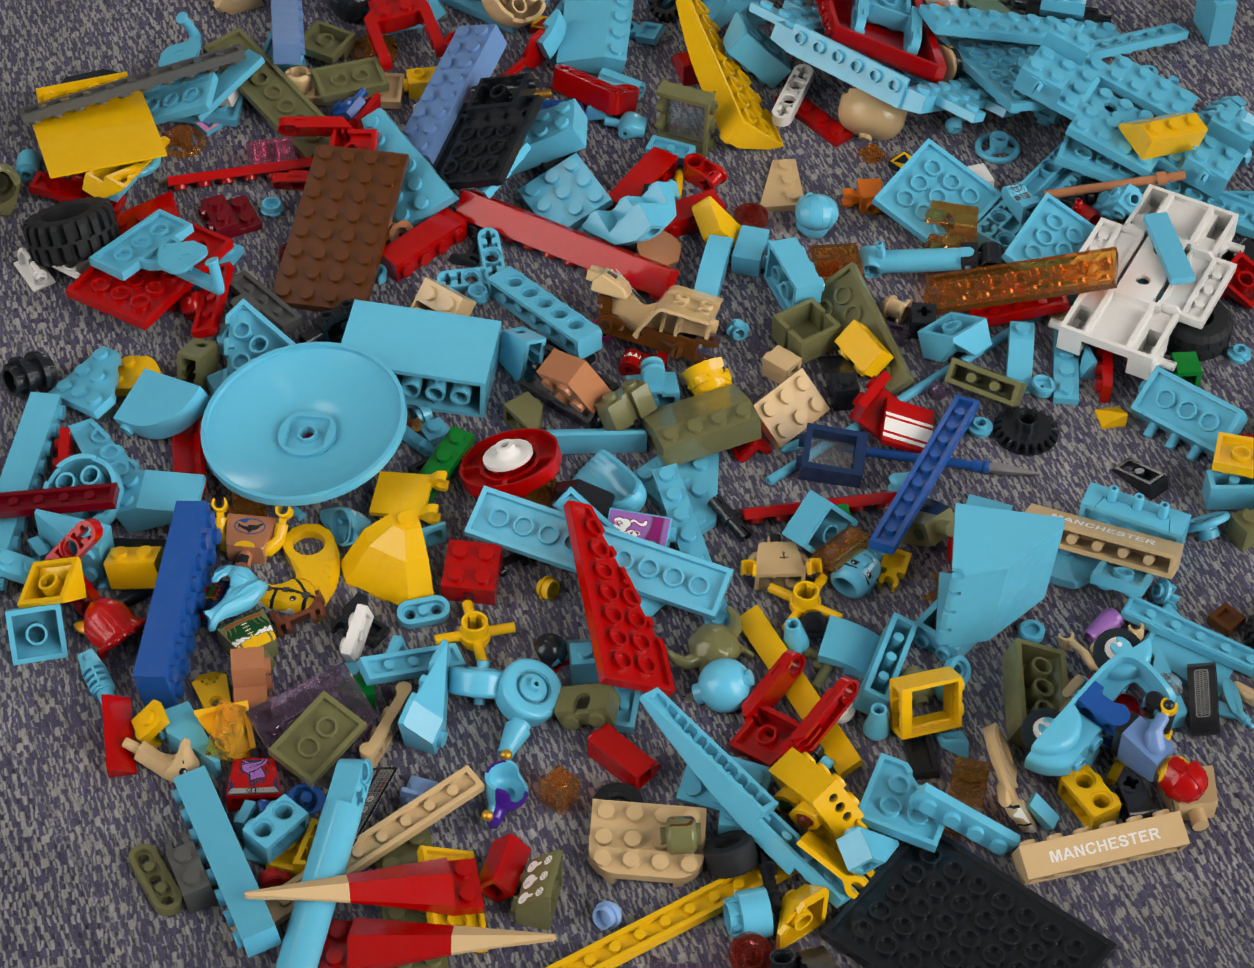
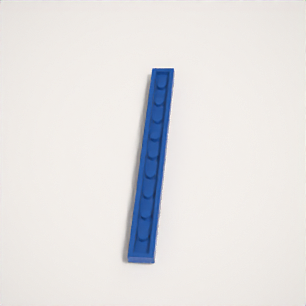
M955 395L870 537L868 548L882 553L895 554L979 410V400Z

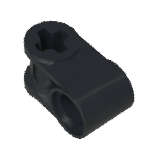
M1133 772L1121 774L1118 779V788L1114 793L1117 794L1122 803L1120 814L1123 823H1126V819L1137 815H1142L1143 819L1153 817L1152 814L1157 812L1156 807L1147 792L1142 778Z

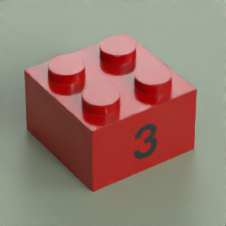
M449 539L441 581L442 596L448 601L463 602L471 600L475 604L495 606L503 565L502 546Z

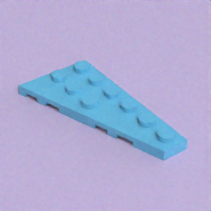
M379 107L361 119L364 129L378 130L377 151L409 154V165L393 217L395 223L406 220L415 227L459 200V197L452 192L448 184L441 179L436 170L419 150L412 145L407 136L400 131L396 123L383 109Z

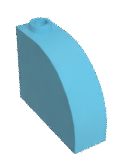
M144 369L113 419L120 425L119 430L128 436L134 434L147 439H164L179 434L194 424L204 413L211 398L198 385Z

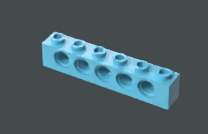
M508 266L487 277L488 292L493 300L570 355L584 359L603 348L602 331L598 325L592 323L582 314L570 308L566 303L557 299L552 293L544 290L536 282L524 276L522 272Z

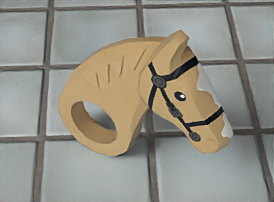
M996 722L982 728L988 755L999 780L997 784L999 803L1024 833L1037 832L1034 818L1026 807L1025 801L1019 799L1015 792V789L1019 788L1016 782L1018 770L1010 746Z

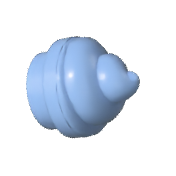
M611 901L598 903L592 913L595 925L602 930L616 928L621 923V908Z

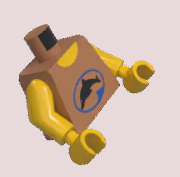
M224 497V506L222 508L215 507L216 500L215 498L212 499V508L216 512L215 523L217 528L221 530V542L218 546L222 552L227 553L228 561L235 562L236 566L250 569L251 563L265 564L268 557H272L283 548L288 530L286 522L294 514L291 506H288V511L285 514H281L283 506L275 507L279 521L274 517L228 513L227 517H224V513L228 509L226 498Z

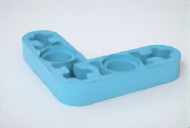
M483 228L478 233V249L482 267L442 271L438 274L437 281L445 285L444 281H449L450 284L447 286L458 292H467L468 287L472 284L467 283L465 279L467 277H475L478 279L476 283L485 285L488 290L487 277L492 275V271L496 270L498 272L505 268L498 232L493 228ZM485 238H490V240H491V246H490V247H487L488 244H487V240H486ZM489 255H494L498 257V260L489 262L485 258Z

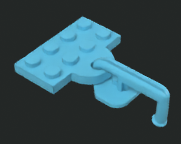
M186 12L178 13L176 22L185 28L190 35L189 40L167 47L161 53L158 63L159 67L199 56L202 36ZM212 72L201 76L196 75L188 79L183 77L176 79L172 84H159L155 88L143 92L155 124H164L169 121L184 119L210 111L219 79L217 75Z
M158 209L89 257L91 266L122 281L130 278L140 269L149 271L163 270L167 273L175 274L216 295H222L225 291L218 263L219 258L212 257L205 261V266H208L210 271L209 275L193 267L208 255L207 247L196 241L181 242L194 232L193 224L161 209Z

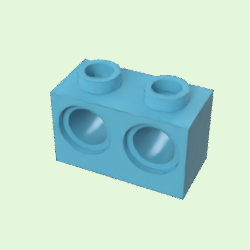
M283 794L277 800L271 801L256 818H251L245 824L244 828H242L244 846L269 865L305 834L310 824L309 813L286 794Z

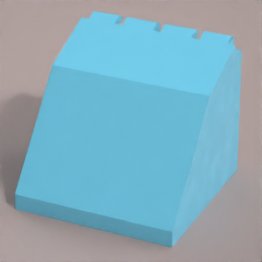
M956 503L952 552V571L955 572L952 574L939 572L936 643L946 645L949 648L989 641L1045 598L1065 526V518Z

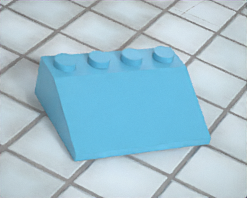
M565 0L563 18L567 24V29L563 41L558 48L555 65H568L580 71L598 75L602 68H608L623 74L627 59L634 0Z

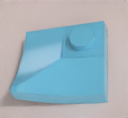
M1058 549L1049 582L1068 589L1083 587L1090 583L1091 574L1100 563V560Z

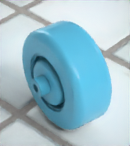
M519 659L510 663L503 670L495 702L500 712L508 720L518 717L529 723L531 727L539 726L554 714L561 683L554 671L546 664L535 659Z
M477 660V667H451L449 670L448 691L453 695L474 698L473 704L486 705V699L497 698L498 684L503 670L489 668L490 661Z

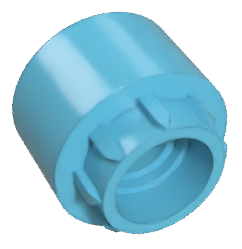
M764 886L734 891L733 897H727L724 900L723 913L728 934L733 938L740 937L741 941H749L773 936L772 909L767 890Z

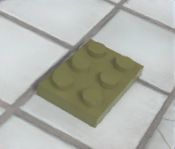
M377 56L311 69L313 81L323 104L354 97L361 87L367 90L368 95L389 91V82Z
M323 690L268 749V754L312 788L365 731L367 723Z

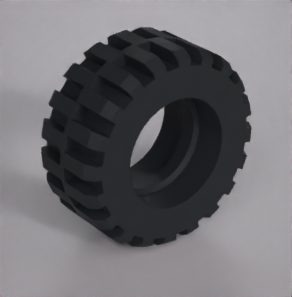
M102 197L77 198L52 205L49 208L38 211L36 214H32L30 218L25 220L22 227L32 261L39 266L58 267L88 260L91 255L121 235L113 206L110 201Z

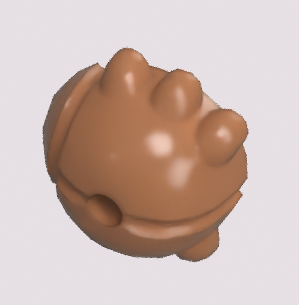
M401 220L398 223L392 222V228H390L387 240L393 242L399 238V233L405 234L413 229L412 224L406 220Z

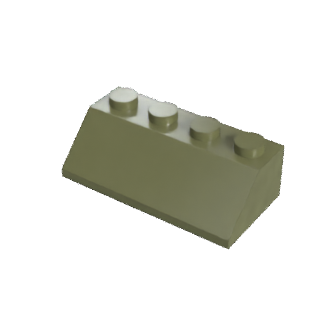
M1015 638L1002 656L1007 742L1025 747L1021 739V727L1026 716L1040 708H1052L1059 711L1068 700L1062 697V691L1068 685L1066 653L1060 649Z

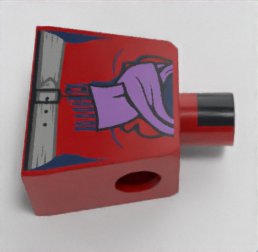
M255 748L247 752V759H237L233 762L226 791L228 812L240 810L245 800L255 801L257 804L261 799L272 801L281 797L278 774L273 758H264V752Z

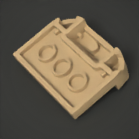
M593 799L588 863L597 874L604 877L605 882L615 883V879L673 883V887H683L684 884L691 882L702 872L707 808ZM693 816L696 823H701L702 846H697L695 853L670 854L667 850V844L661 845L660 827H666V820L669 817Z

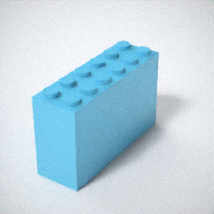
M354 299L341 343L365 350L382 360L398 378L402 386L407 408L416 409V406L428 405L433 412L484 418L499 362L502 321Z

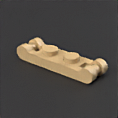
M403 681L396 685V696L391 705L384 708L381 722L378 727L374 726L371 730L369 742H364L359 747L361 759H369L373 768H376L399 729L398 721L412 693V686L408 682Z

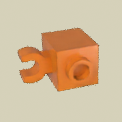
M881 178L857 179L856 191L851 188L842 189V207L848 208L858 204L860 214L883 213L882 210L872 204L873 198L883 188Z

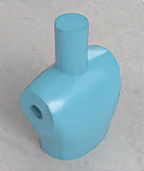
M627 111L620 119L605 117L604 125L617 128L618 135L622 139L644 138L648 118L636 112Z

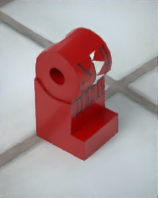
M627 349L623 353L618 370L623 376L641 374L642 361L647 357L654 356L663 360L666 372L668 353L658 351L657 355L641 353L636 349Z

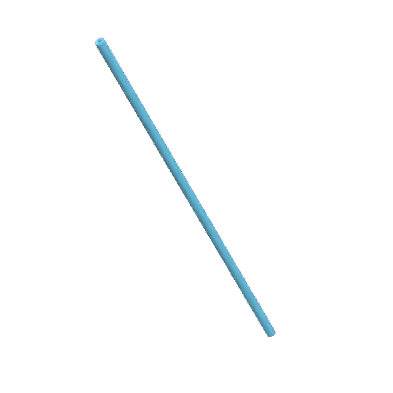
M1040 316V317H1038V318H1036V319H1032V320H1030V319L1020 320V321H1018V322L1034 323V322L1038 321L1039 319H1041V318L1044 317V316ZM1009 327L991 338L992 345L984 349L983 353L976 356H970L966 353L959 358L972 362L1007 340ZM950 364L896 396V398L907 402L943 380ZM854 422L845 429L861 431L864 428ZM822 442L810 450L809 462L832 449L837 444ZM796 459L767 476L765 481L772 486L798 470L795 468Z

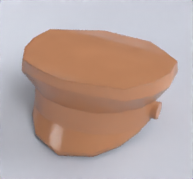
M662 231L659 235L647 241L636 243V251L639 255L672 267L679 261L681 244L673 235Z

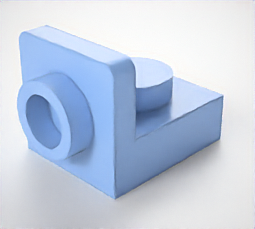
M411 775L407 786L401 787L399 792L400 806H405L437 785L438 782Z

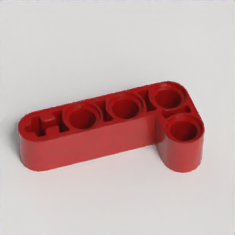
M557 64L554 67L551 89L610 115H622L627 111H636L640 91L637 86L630 84L612 85L568 65Z

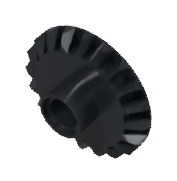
M1027 405L1023 408L1019 406L1013 409L1007 407L1004 412H999L993 424V435L996 441L1006 450L1019 455L1033 456L1045 453L1054 447L1058 440L1059 430L1057 429V422L1053 421V416H1047L1045 410L1038 411L1037 407L1033 409L1028 408Z

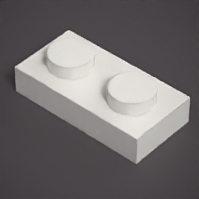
M357 604L355 612H352L349 617L347 635L342 638L340 643V654L346 662L358 661L374 619V615L366 605Z

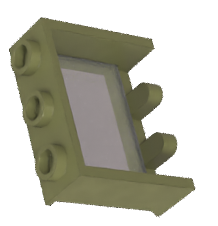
M663 78L656 90V96H660L656 104V110L661 111L655 124V128L660 129L657 136L695 145L696 153L706 157L709 150L713 151L716 145V137H713L717 127V120L714 119L718 109V102L715 101L716 91L711 93L672 83Z

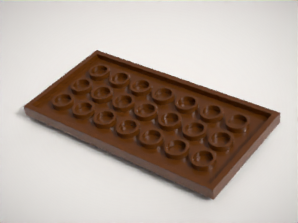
M317 144L272 290L276 296L291 308L318 312L331 310L340 305L342 301L351 298L362 301L370 300L409 165V154Z

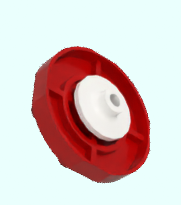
M523 428L503 431L489 436L471 447L462 457L459 474L464 489L476 498H479L483 486L524 498L528 493L540 488L557 476L562 454L555 436L545 430Z

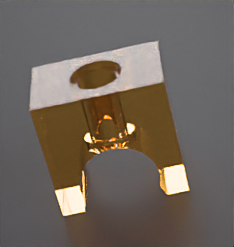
M931 200L925 213V222L942 226L946 230L947 235L929 234L923 249L961 247V242H977L978 207Z
M956 756L950 788L947 794L981 813L991 763ZM947 826L944 827V834L967 838Z

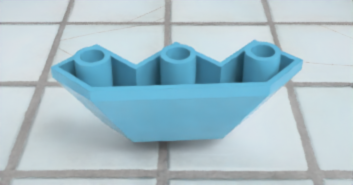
M656 181L648 187V190L642 197L624 196L618 201V205L612 211H593L582 224V227L614 245H631L647 241L659 235L676 217L674 187L671 182Z

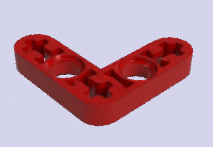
M94 518L80 521L45 557L44 561L69 557H79L82 559L103 536L101 523ZM88 527H90V528H91V531L89 532V533H90V536H87V537H84V538H83L82 536L85 535V534L88 532V530H89ZM70 541L75 542L78 551L76 555L69 549ZM83 574L87 598L71 601L70 603L79 615L84 618L85 611L90 602L102 597Z

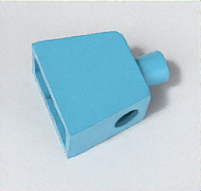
M516 327L501 331L498 359L517 383L520 378L530 382L534 377L531 367L534 362L542 365L547 339L526 327Z

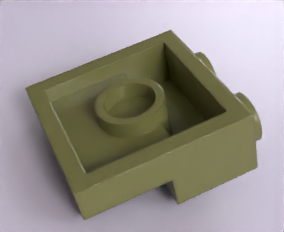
M317 20L304 33L306 56L333 65L339 58L346 59L355 50L356 33Z

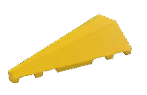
M166 136L161 137L164 147H166L170 143V139ZM153 159L89 171L85 173L82 190L94 197L102 198L119 193Z

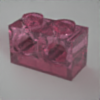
M293 136L246 142L249 165L297 159Z

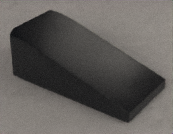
M1127 458L1112 468L1114 473L1149 500H1153L1168 490V476L1134 459ZM1128 466L1134 467V468H1133L1132 470H1130L1129 472L1126 471V470H1123V468L1128 467Z

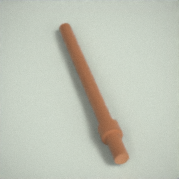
M1161 171L1149 176L1044 190L1043 196L1046 192L1055 198L1104 192L1129 183L1136 187L1149 184L1163 186L1167 185V182L1186 180L1185 171L1170 173Z

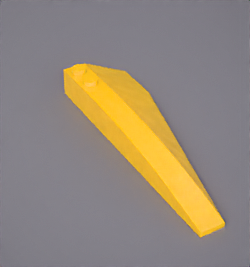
M676 0L684 40L700 87L703 91L711 93L716 91L715 101L718 102V109L714 119L717 120L721 140L725 144H731L740 149L769 150L784 147L779 131L771 121L772 116L768 109H762L759 104L762 102L761 97L749 87L752 84L751 80L741 70L740 63L736 59L734 61L725 54L723 38L721 39L718 35L720 28L716 22H713L707 16L710 14L707 6L701 0Z

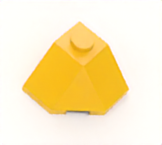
M804 884L798 889L789 890L783 896L781 902L782 910L780 911L777 929L776 949L786 948L825 924L829 890L826 887Z

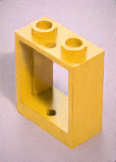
M947 666L891 678L890 729L901 740L962 727V716L965 711L962 703V691L965 688L963 677L953 668ZM943 685V711L912 717V692Z

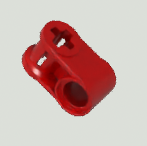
M691 153L684 158V180L699 187L701 190H715L717 185L727 181L728 177L724 168L709 161L702 155Z

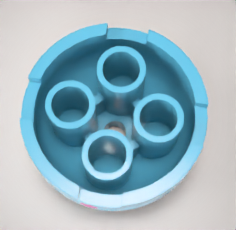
M89 453L70 456L56 465L57 469L53 472L48 482L45 481L43 489L117 482L120 492L116 509L62 514L80 519L94 518L102 524L110 525L116 519V513L121 507L119 503L124 493L123 482L117 471L104 459Z

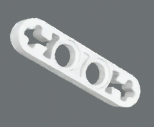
M799 64L794 67L772 109L771 121L774 125L785 127L793 121L813 82L814 70L810 65ZM792 87H799V88H801V89H799V90H794V89H791V88H792ZM784 101H793L794 103H785Z

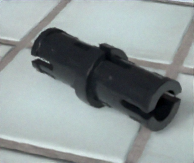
M720 494L709 500L707 505L721 519V524L724 527H728L740 543L745 541L744 538L747 540L752 536L753 531L739 517L740 513L736 509L733 510Z

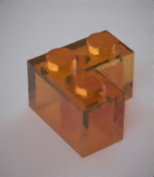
M857 243L809 246L808 258L814 263L816 272L824 281L850 262L857 265L863 279H865Z

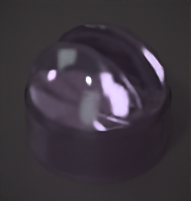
M937 379L929 385L927 391L930 398L935 401H941L950 393Z

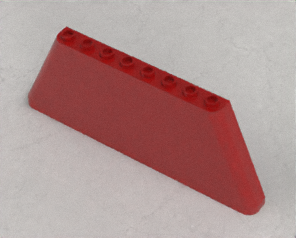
M855 0L815 1L826 37L866 57L928 82L938 83L943 80L947 67L936 36L923 19L922 41L916 56L903 50L904 33L902 31L894 32L885 26L870 24L867 21L864 27L865 34L851 30L852 7L855 6ZM911 0V8L916 6L919 9L920 4H924L922 0Z

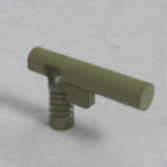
M808 647L804 652V656L815 660L813 669L818 670V673L812 682V686L816 692H820L834 666L817 662L819 650Z

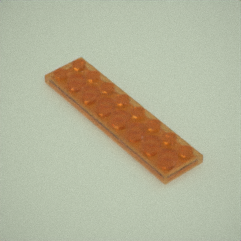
M1117 247L926 275L924 303L937 304V315L951 311L957 312L1117 288L1119 253Z

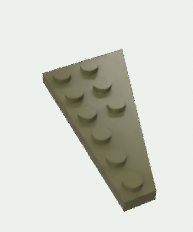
M850 262L824 281L825 290L822 292L819 304L826 310L825 314L829 313L842 326L841 333L853 320H856L865 325L894 356L889 364L877 375V378L884 370L892 377L885 388L890 393L897 394L915 382L857 265Z

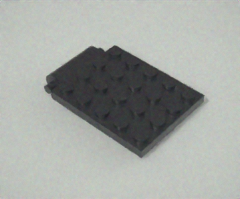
M532 73L481 78L477 86L471 87L472 97L469 102L463 104L432 166L441 179L448 184L450 189L460 190L463 188H480L504 184L544 101L540 95H534L536 88L540 87V81L535 79Z

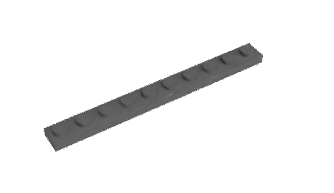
M236 44L18 109L23 124L34 125L40 123L41 119L58 118L63 116L65 112L71 110L75 112L81 111L86 106L92 104L102 105L107 103L108 99L115 97L125 98L130 96L132 92L139 90L141 92L149 91L153 86L159 84L169 85L174 83L176 79L183 77L185 79L193 78L197 73L203 71L213 72L226 64L229 66L237 65L241 60L247 58L242 46Z

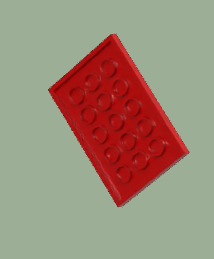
M155 207V208H154L150 213H148L142 220H144V219L147 218L149 215H151L152 213H154L155 211H157L158 208ZM192 223L194 232L181 242L196 241L207 247L208 255L193 266L207 273L209 268L205 266V261L212 257H218L220 261L234 247L233 239ZM90 266L65 290L67 297L146 331L194 284L163 270L149 271L145 269H140L130 278L122 281Z

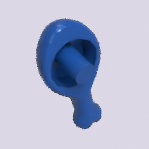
M299 784L286 793L289 798L306 810L309 816L319 812L326 801L324 792L317 786L311 788L307 784ZM259 800L257 802L259 813H262L271 801Z

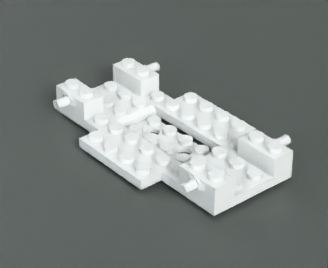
M1149 184L1141 198V203L1135 207L1132 214L1126 215L1129 217L1124 225L1102 217L1100 218L1064 276L1065 282L1082 287L1083 290L1063 321L1052 317L1048 324L1049 328L1059 331L1056 348L1079 356L1086 343L1128 358L1125 373L1148 380L1156 365L1174 372L1177 362L1163 358L1167 350L1170 334L1178 322L1202 330L1236 271L1237 264L1221 259L1223 254L1227 251L1238 254L1240 251L1244 252L1245 245L1232 242L1239 214ZM1167 212L1184 252H1189L1187 258L1195 274L1194 283L1169 284L1162 298L1155 302L1158 293L1165 286L1168 278L1158 255L1154 253L1156 250L1143 223L1144 214ZM1143 278L1148 280L1149 283L1143 285L1139 284L1137 280Z

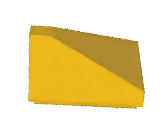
M1120 407L1095 409L1094 412L1101 429L1126 426L1128 414Z

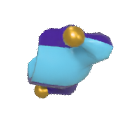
M508 749L502 750L500 753L502 760L494 762L485 772L484 794L488 801V809L481 813V818L489 829H497L505 814L521 807L528 797V786L520 775L516 763L510 760L512 752Z

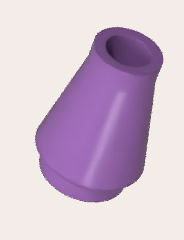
M1112 607L1103 609L1090 626L1083 631V635L1088 641L1094 643L1097 637L1105 630L1121 628L1124 624L1123 618Z

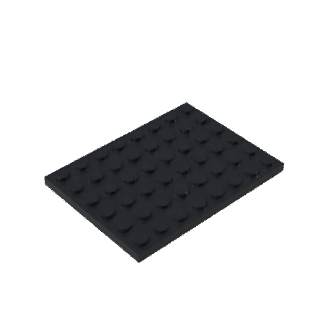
M943 833L935 853L904 842L873 875L865 887L861 888L858 896L855 899H851L821 933V939L865 968H1102L1114 954L1117 947L1116 943Z

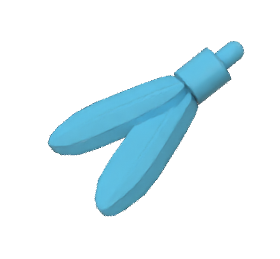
M1225 679L1222 690L1226 703L1219 701V716L1236 719L1244 727L1248 726L1250 729H1253L1252 719L1243 711L1242 700L1236 684L1230 679Z

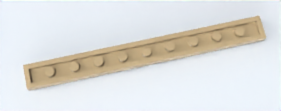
M469 765L458 770L361 833L352 848L345 875L361 872L483 792L485 785ZM303 872L283 885L301 882ZM265 900L276 927L290 918L295 900ZM235 926L230 927L232 932L236 931Z

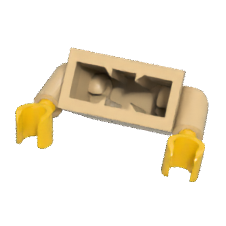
M771 534L768 536L767 542L759 543L758 551L751 553L748 559L742 560L740 567L741 576L745 574L755 577L754 590H767L771 582L786 589H793L794 585L798 582L805 581L806 573L808 576L816 572L823 573L821 558H808L802 551L798 550L795 542H783L780 534Z

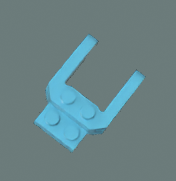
M855 0V6L852 7L850 29L865 34L864 27L867 21L870 24L885 26L894 32L902 31L904 33L903 50L917 56L922 41L923 18L918 13L919 9L916 6L911 8V0Z

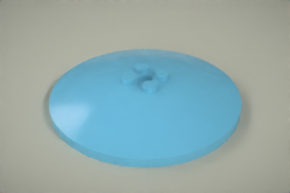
M298 343L274 349L250 360L233 372L218 387L204 411L200 431L201 445L209 468L215 477L224 486L241 497L274 506L310 505L334 499L358 488L375 476L389 462L398 449L405 433L407 406L398 378L382 360L373 354L342 343ZM308 433L313 434V436L309 438H302L306 436Z

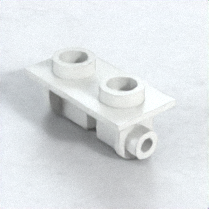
M21 247L17 251L18 261L13 264L34 293L56 283L45 266H39L32 261L28 248Z

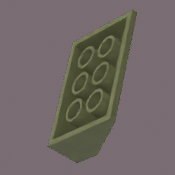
M734 383L658 407L655 411L641 419L664 466L677 463V465L684 464L762 439L760 417L751 400Z

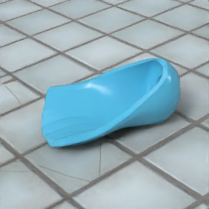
M604 449L595 454L572 479L583 480L613 493L615 499L611 508L640 512L646 503L647 492L640 479L625 464Z

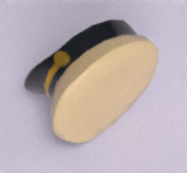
M939 45L947 67L942 81L957 80L962 72V58L959 51L952 46Z

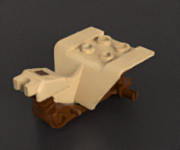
M591 265L590 269H588L586 280L592 281L591 290L599 293L597 298L600 299L597 301V304H599L597 310H600L596 325L601 328L602 333L670 353L672 358L676 356L675 359L684 357L696 364L714 358L699 353L698 348L700 344L712 348L719 346L721 339L711 334L715 335L717 332L719 320H716V315L719 312L723 298L680 285H673L663 294L658 302L643 304L631 294L632 289L629 281L610 268Z

